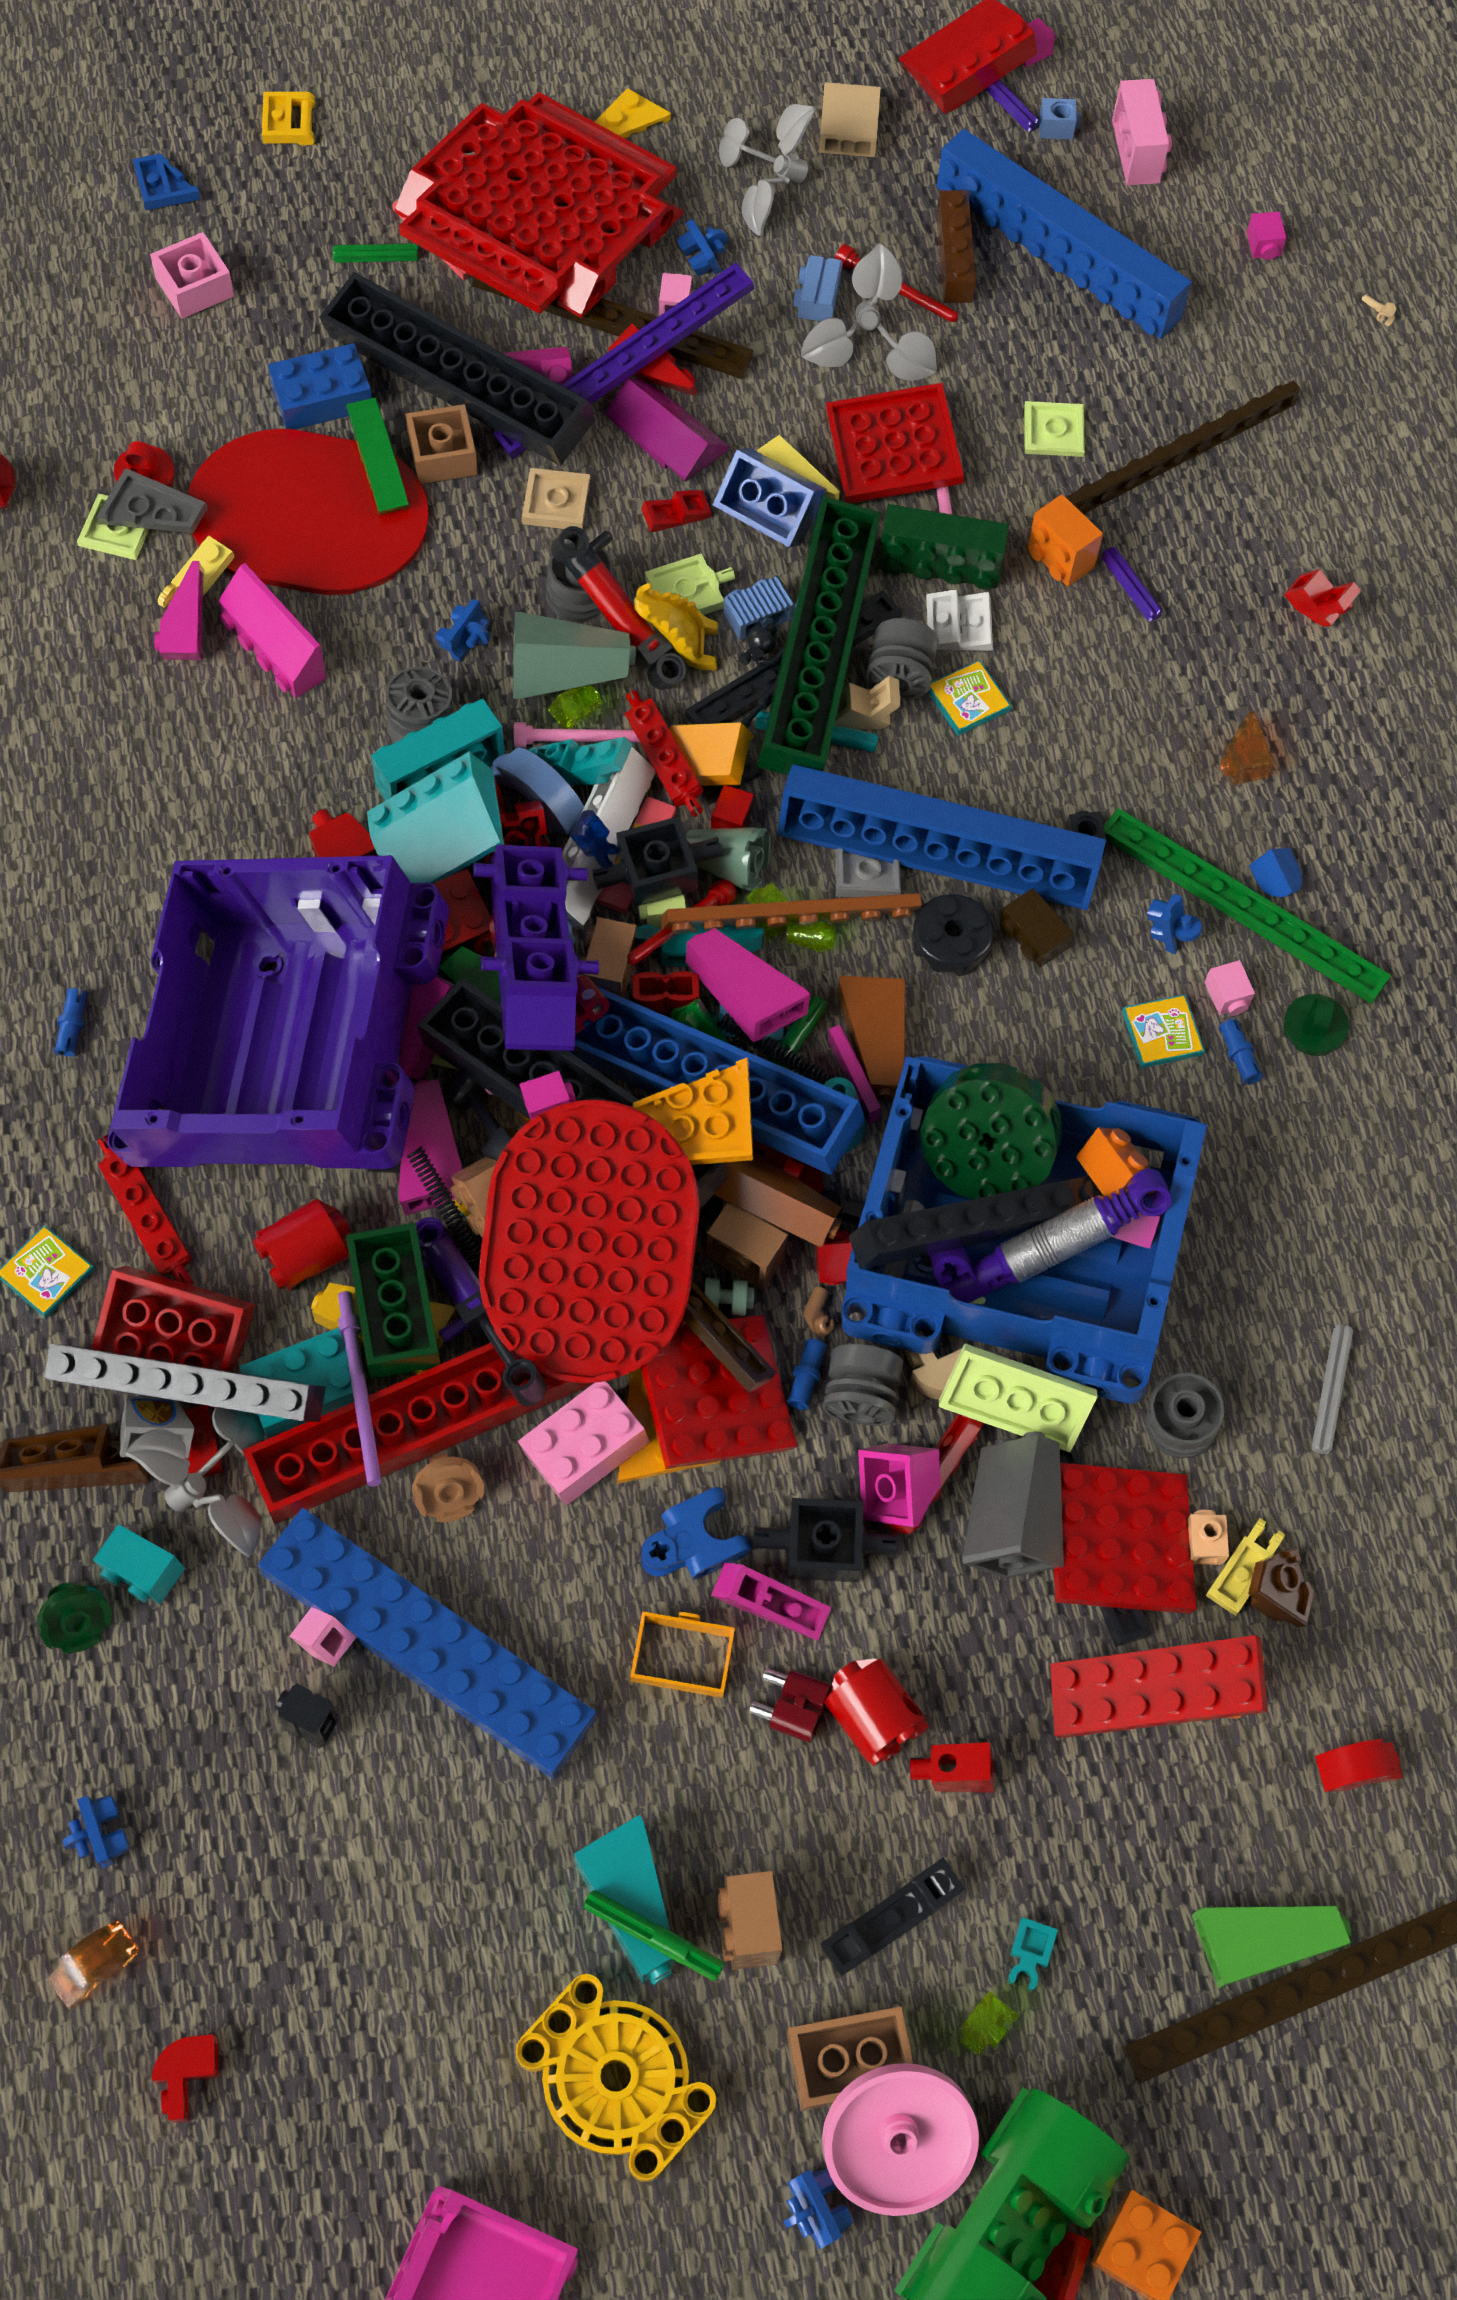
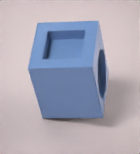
M1042 98L1039 112V138L1073 139L1075 129H1080L1081 112H1076V99Z

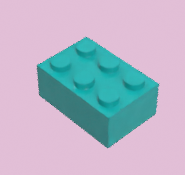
M339 1327L239 1366L242 1373L326 1386L321 1416L354 1402L346 1345L343 1336L340 1334ZM258 1414L267 1439L308 1422Z

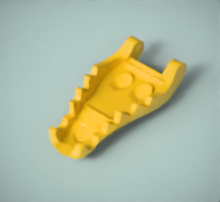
M652 583L639 587L634 605L638 614L652 623L668 639L673 648L676 649L680 657L689 666L699 670L716 671L717 659L704 654L705 634L717 635L718 622L705 617L698 610L695 602L688 601L689 598L687 597L681 599L680 594L672 595L671 592L661 594L658 590H652Z

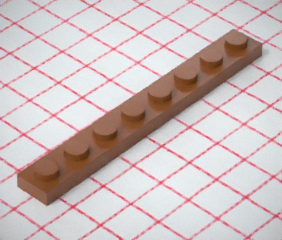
M920 893L677 908L667 909L662 914L661 926L662 929H672V933L679 934L690 932L693 927H704V931H709L713 928L722 930L724 925H736V929H750L756 926L755 923H768V927H781L787 925V921H799V925H812L818 923L819 919H830L831 923H843L849 921L850 917H861L862 921H874L881 919V915H892L893 919H905L911 917L912 913L920 908L922 904Z

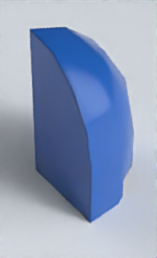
M1290 848L1270 849L1249 865L1259 886L1264 892L1273 897H1287L1299 891L1302 886V873Z

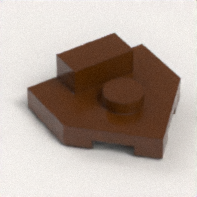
M1295 1546L1255 1563L1248 1594L1252 1596L1250 1605L1273 1621L1287 1620L1299 1628L1307 1626L1314 1593L1310 1582L1305 1581L1298 1564L1301 1561V1557Z

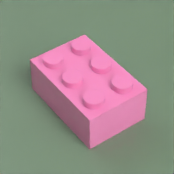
M1154 79L1120 81L1112 123L1126 185L1160 183L1162 173L1166 172L1167 152H1171L1172 138L1166 132V113L1161 111V92L1156 90Z
M606 1381L592 1384L518 1440L525 1455L565 1506L650 1442L643 1426Z

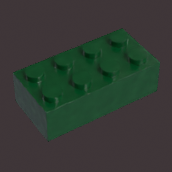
M888 504L877 568L884 569L890 574H898L900 572L914 574L919 579L932 577L944 579L949 584L962 582L974 584L979 589L997 588L1009 524Z
M415 1222L346 1235L367 1365L371 1379L433 1368L440 1365Z

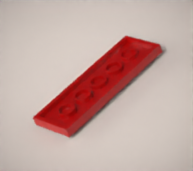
M1257 1635L1050 1664L1054 1734L1059 1738L1268 1712L1261 1638Z

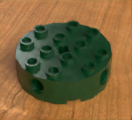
M976 1063L952 1073L934 1093L920 1131L923 1156L936 1178L956 1194L970 1199L1039 1186L1049 1176L1063 1133L1060 1109L1048 1088L1036 1078L1033 1081L1026 1074L1017 1072V1068L1003 1063Z

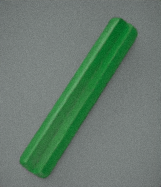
M416 243L334 245L332 254L333 260L336 263L417 261L419 249Z

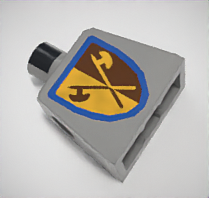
M141 1394L126 1398L120 1430L121 1457H128L125 1453L131 1444L144 1433L154 1429H166L176 1434L186 1446L185 1458L189 1457L194 1426L177 1400Z

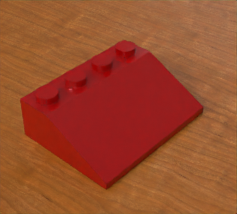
M983 0L898 59L941 111L947 114L1037 54L1035 32L1017 12L997 0Z
M125 1265L112 1269L91 1349L233 1371L248 1334L255 1304Z

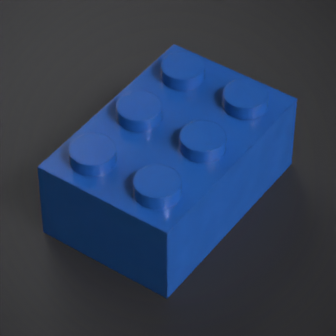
M354 343L268 364L271 386L286 429L295 430L348 417L346 404L372 398L371 389Z
M750 447L736 450L713 506L788 547L801 545L804 541L822 496H824L827 489Z

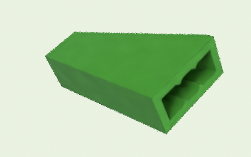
M1337 1906L1202 1908L1192 1914L1218 1989L1341 1949L1351 1943L1349 1936H1351L1349 1922L1344 1914L1339 1913Z

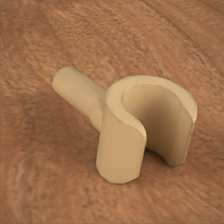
M1367 294L1362 297L1365 303L1379 312L1377 315L1379 322L1382 323L1387 316L1389 318L1385 325L1390 326L1395 320L1394 314L1396 312L1394 303L1389 302L1383 305Z

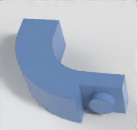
M517 747L510 754L506 753L497 757L493 761L490 769L493 770L494 780L498 785L515 789L528 799L529 802L540 800L548 829L566 835L574 829L584 805L570 785L548 763L534 753Z

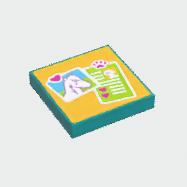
M980 660L931 682L928 691L957 736L1010 712L1012 707Z
M1185 994L1123 1007L1122 1014L1141 1069L1204 1055L1205 1050Z
M44 1225L0 1268V1280L46 1319L95 1269L93 1265Z

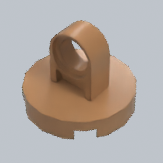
M446 1453L430 1457V1463L416 1475L412 1484V1496L420 1514L426 1517V1514L436 1517L437 1522L443 1523L457 1521L471 1514L474 1511L473 1505L478 1501L479 1497L482 1500L484 1496V1482L476 1465L465 1458L447 1457Z

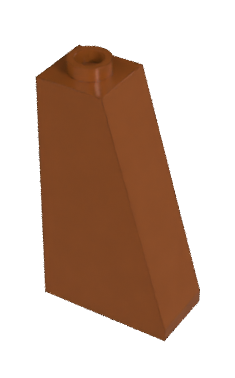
M839 976L837 996L856 1057L877 1100L881 1102L894 1101L904 1065L905 979Z
M754 1151V1160L726 1162L728 1179L715 1192V1196L820 1248L827 1237L832 1240L835 1238L842 1221L837 1219L841 1210L840 1206Z

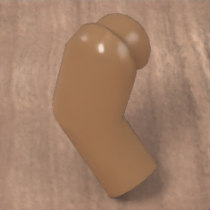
M814 1287L803 1312V1316L811 1331L818 1336L828 1335L835 1326L833 1319L829 1320V1317L823 1310L830 1293L822 1287Z

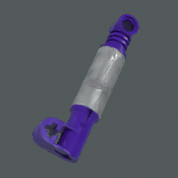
M1154 1169L1141 1170L1133 1176L1131 1183L1127 1185L1128 1190L1122 1187L1119 1189L1120 1194H1117L1116 1191L1111 1193L1112 1198L1108 1195L1105 1197L1099 1195L1091 1197L1088 1201L1085 1200L1082 1204L1060 1213L1057 1217L1054 1216V1218L1048 1219L1043 1224L1040 1223L1039 1226L1036 1225L1035 1228L1032 1227V1229L1026 1230L1023 1234L1020 1233V1235L1001 1243L996 1247L994 1253L974 1263L964 1247L930 1254L935 1278L942 1289L949 1290L953 1298L965 1303H971L1009 1283L1018 1284L1026 1281L1029 1277L1032 1278V1276L1048 1270V1267L1051 1268L1052 1265L1055 1266L1059 1262H1063V1260L1066 1261V1259L1079 1254V1252L1082 1253L1085 1249L1088 1250L1091 1246L1097 1245V1243L1118 1234L1119 1228L1124 1226L1122 1221L1128 1224L1131 1222L1130 1217H1133L1134 1220L1139 1218L1138 1213H1141L1142 1216H1158L1167 1211L1171 1205V1195L1164 1177L1159 1171ZM948 1262H950L951 1265H955V1273L951 1274Z

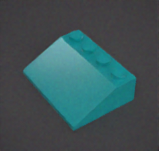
M467 752L367 811L370 838L377 855H392L410 883L427 882L434 884L495 851L496 845H504L493 770L471 752Z

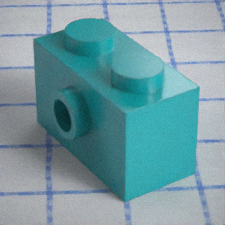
M119 1524L93 1559L102 1569L99 1575L114 1586H118L122 1582L129 1586L127 1591L138 1600L146 1603L149 1598L160 1605L186 1569L174 1555Z

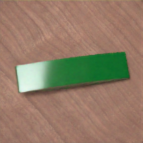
M376 398L346 404L362 464H364L378 514L382 515L407 509L409 504Z

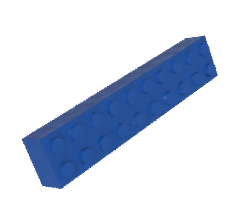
M964 128L942 147L937 188L939 190H968L970 212L973 211L983 218L988 226L998 228L1006 234L1010 241L1018 242L1026 247L1032 256L1040 257L1048 262L1054 271L1058 273L1063 272L1073 279L1078 287L1091 291L1100 302L1108 303L1116 308L1122 317L1132 319L1141 325L1147 334H1154L1162 339L1182 319L1192 283L1191 280Z
M792 764L784 788L777 836L835 850L840 848L843 849V852L889 863L899 860L901 866L1021 895L1034 888L1046 901L1088 910L1106 839Z
M597 987L609 1001V1009L595 1022L592 1023L589 1019L583 1022L585 1029L575 1035L574 1051H569L592 1068L652 1095L681 1083L689 1084L706 1077V1073L716 1069L718 1071L736 1065V1061L747 1057L749 1062L752 1140L832 1175L865 1119L859 1100Z
M304 1508L300 1509L258 1564L262 1576L309 1609L313 1607L336 1618L356 1636V1642L552 1780L556 1778L596 1721L595 1710Z

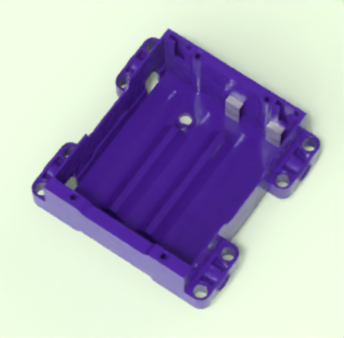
M392 855L175 861L151 955L152 968L158 973L157 983L144 1036L140 1041L136 1037H132L108 1134L107 1143L109 1148L124 1163L132 1167H196L198 1164L203 1166L205 1164H310L319 1168L387 1169L397 1165L403 1156L415 1095L413 1082L397 1064L412 986L427 984L436 977L449 917V906L437 887L427 882L410 883ZM200 933H207L215 943L210 966L202 957H198L195 953ZM277 962V967L274 971L272 969L266 972L263 971L268 963Z

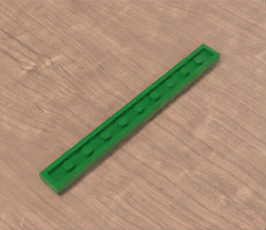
M1117 808L1104 825L1108 842L1370 1004L1374 1002L1388 982L1391 975L1120 808Z

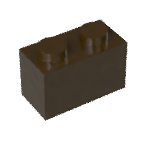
M1034 888L1003 907L1000 927L1008 938L1014 937L1021 945V952L1028 961L1032 962L1034 960L1039 967H1042L1070 948L1074 933Z

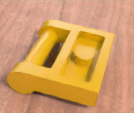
M263 92V144L298 143L299 145H313L312 108L315 107V96L310 92ZM293 106L301 108L300 128H292Z

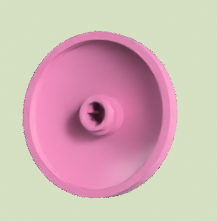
M909 2063L892 2064L866 2072L842 2090L831 2105L826 2116L822 2133V2147L830 2177L847 2199L857 2206L874 2213L900 2216L928 2210L942 2203L958 2190L970 2174L975 2163L979 2147V2131L975 2114L967 2096L952 2079L927 2066Z

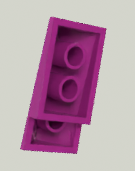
M627 378L605 413L610 420L664 469L669 467L685 482L726 453L730 447L649 381Z

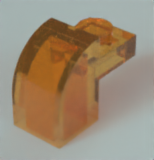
M119 1920L94 1931L68 1950L57 1961L60 1966L47 1980L70 2010L80 2004L100 1982L119 1973L140 1949Z

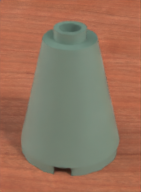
M766 828L693 829L686 833L687 841L690 844L718 836V843L722 847L723 857L695 863L696 867L719 878L729 880L733 885L746 891L754 892L761 886L763 879H757V876L762 866L768 869L771 853V837L768 834H764L767 831Z

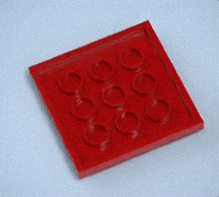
M943 383L825 403L846 503L964 484L963 470Z
M764 1315L728 1319L777 1372L769 1382L751 1392H748L737 1381L736 1377L714 1356L713 1352L691 1331L687 1324L679 1325L677 1331L662 1351L641 1367L665 1469L778 1453L797 1447Z
M1060 1463L1064 1567L1054 1569L1055 1603L1192 1614L1196 1610L1193 1560L1190 1559L1188 1531L1190 1512L1187 1474Z

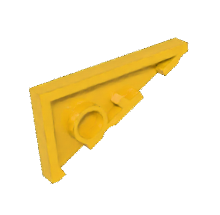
M627 88L601 114L595 123L623 138H627L633 133L647 130V127L661 121L663 123L668 122L671 119V113Z

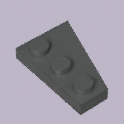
M125 468L96 519L99 524L194 533L208 508L204 501Z

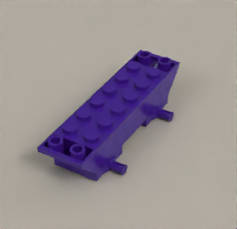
M496 845L495 853L489 857L488 864L474 863L473 877H490L497 957L482 956L481 971H498L505 1049L574 1051L578 974L598 975L599 960H579L573 951L572 939H569L565 905L567 880L587 882V867H568L563 860L561 847Z

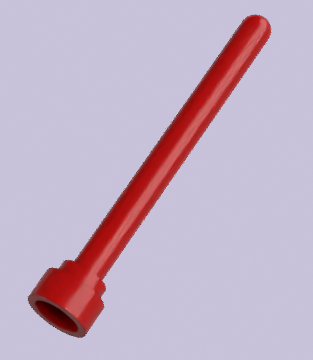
M845 243L841 245L834 258L843 262V270L845 268L849 270L854 269L861 260L858 258L859 254L855 253V249ZM902 282L899 290L900 295L949 322H956L958 320V313Z
M721 878L710 886L707 897L693 907L729 905L737 898V890L732 882ZM661 929L627 955V963L636 965L677 934L672 933V929Z

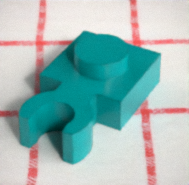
M1021 1917L1010 1952V1956L1020 1960L1019 1964L1014 1966L1009 1972L1008 1984L1013 1985L1017 1974L1023 1972L1029 1977L1027 1990L1033 1991L1038 1984V1973L1035 1967L1036 1965L1043 1968L1048 1966L1058 1929Z

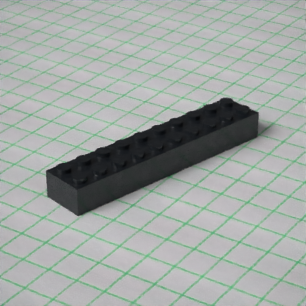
M353 272L319 316L328 335L343 345L354 343L359 354L452 406L465 404L468 415L559 466L564 463L595 421L589 402L585 398L356 272Z
M463 978L417 1024L424 1046L528 1119L530 1117L519 1084L556 1071L560 1072L563 1083L570 1081L576 1101L607 1100L628 1106H633L634 1102L639 1101L636 1097L569 1051L505 1049L501 1004ZM726 1162L692 1165L699 1189L700 1210L728 1179Z

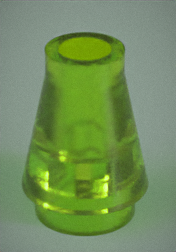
M821 921L812 925L789 924L786 941L788 944L799 945L824 953L825 950L832 951L835 941V925L827 924V921Z

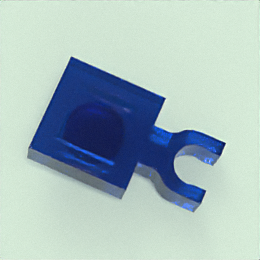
M593 810L583 811L569 836L587 857H595L601 867L613 865L608 858V854H618V849L615 844L609 843L606 839L610 833L609 829Z

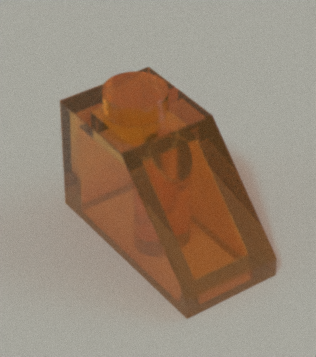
M1255 711L1247 714L1229 742L1224 757L1221 758L1222 773L1224 776L1229 775L1232 785L1268 779L1273 767V761Z

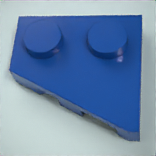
M161 153L132 159L146 210L200 200L198 188L195 185L191 186L184 180V175L177 168L172 167Z

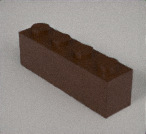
M940 190L936 213L943 303H972L976 277L968 190Z

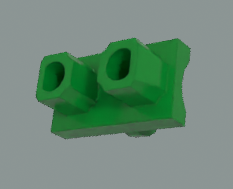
M700 998L683 1007H677L670 1013L675 1021L728 1043L719 1027H717L718 1015L716 1012H708Z

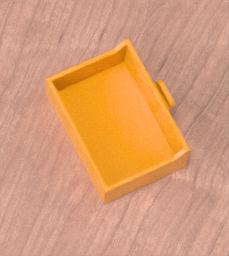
M742 723L670 726V732L701 786L740 785L749 741L754 738V735Z
M642 1611L630 1682L723 1698L735 1628L700 1622V1615L679 1612L677 1618ZM645 1623L730 1637L721 1689L635 1674Z

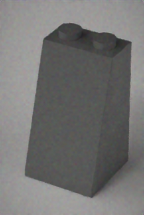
M1027 1432L1024 1434V1438L1015 1440L1008 1438L998 1439L995 1441V1445L981 1448L962 1564L1005 1578L1064 1567L1059 1442L1045 1437V1434L1042 1432Z

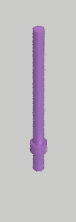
M343 1291L338 1294L341 1313L338 1324L340 1334L345 1339L367 1485L373 1487L380 1485L382 1481L358 1333L361 1331L359 1316L354 1312L352 1293Z

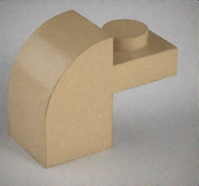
M888 676L871 690L852 683L847 684L842 688L834 725L850 729H883L889 726L890 714L900 707L899 679Z
M922 1330L916 1332L919 1336L925 1337ZM962 1349L940 1359H937L933 1352L920 1354L904 1350L912 1368L918 1367V1369L912 1371L910 1382L915 1389L929 1398L939 1400Z

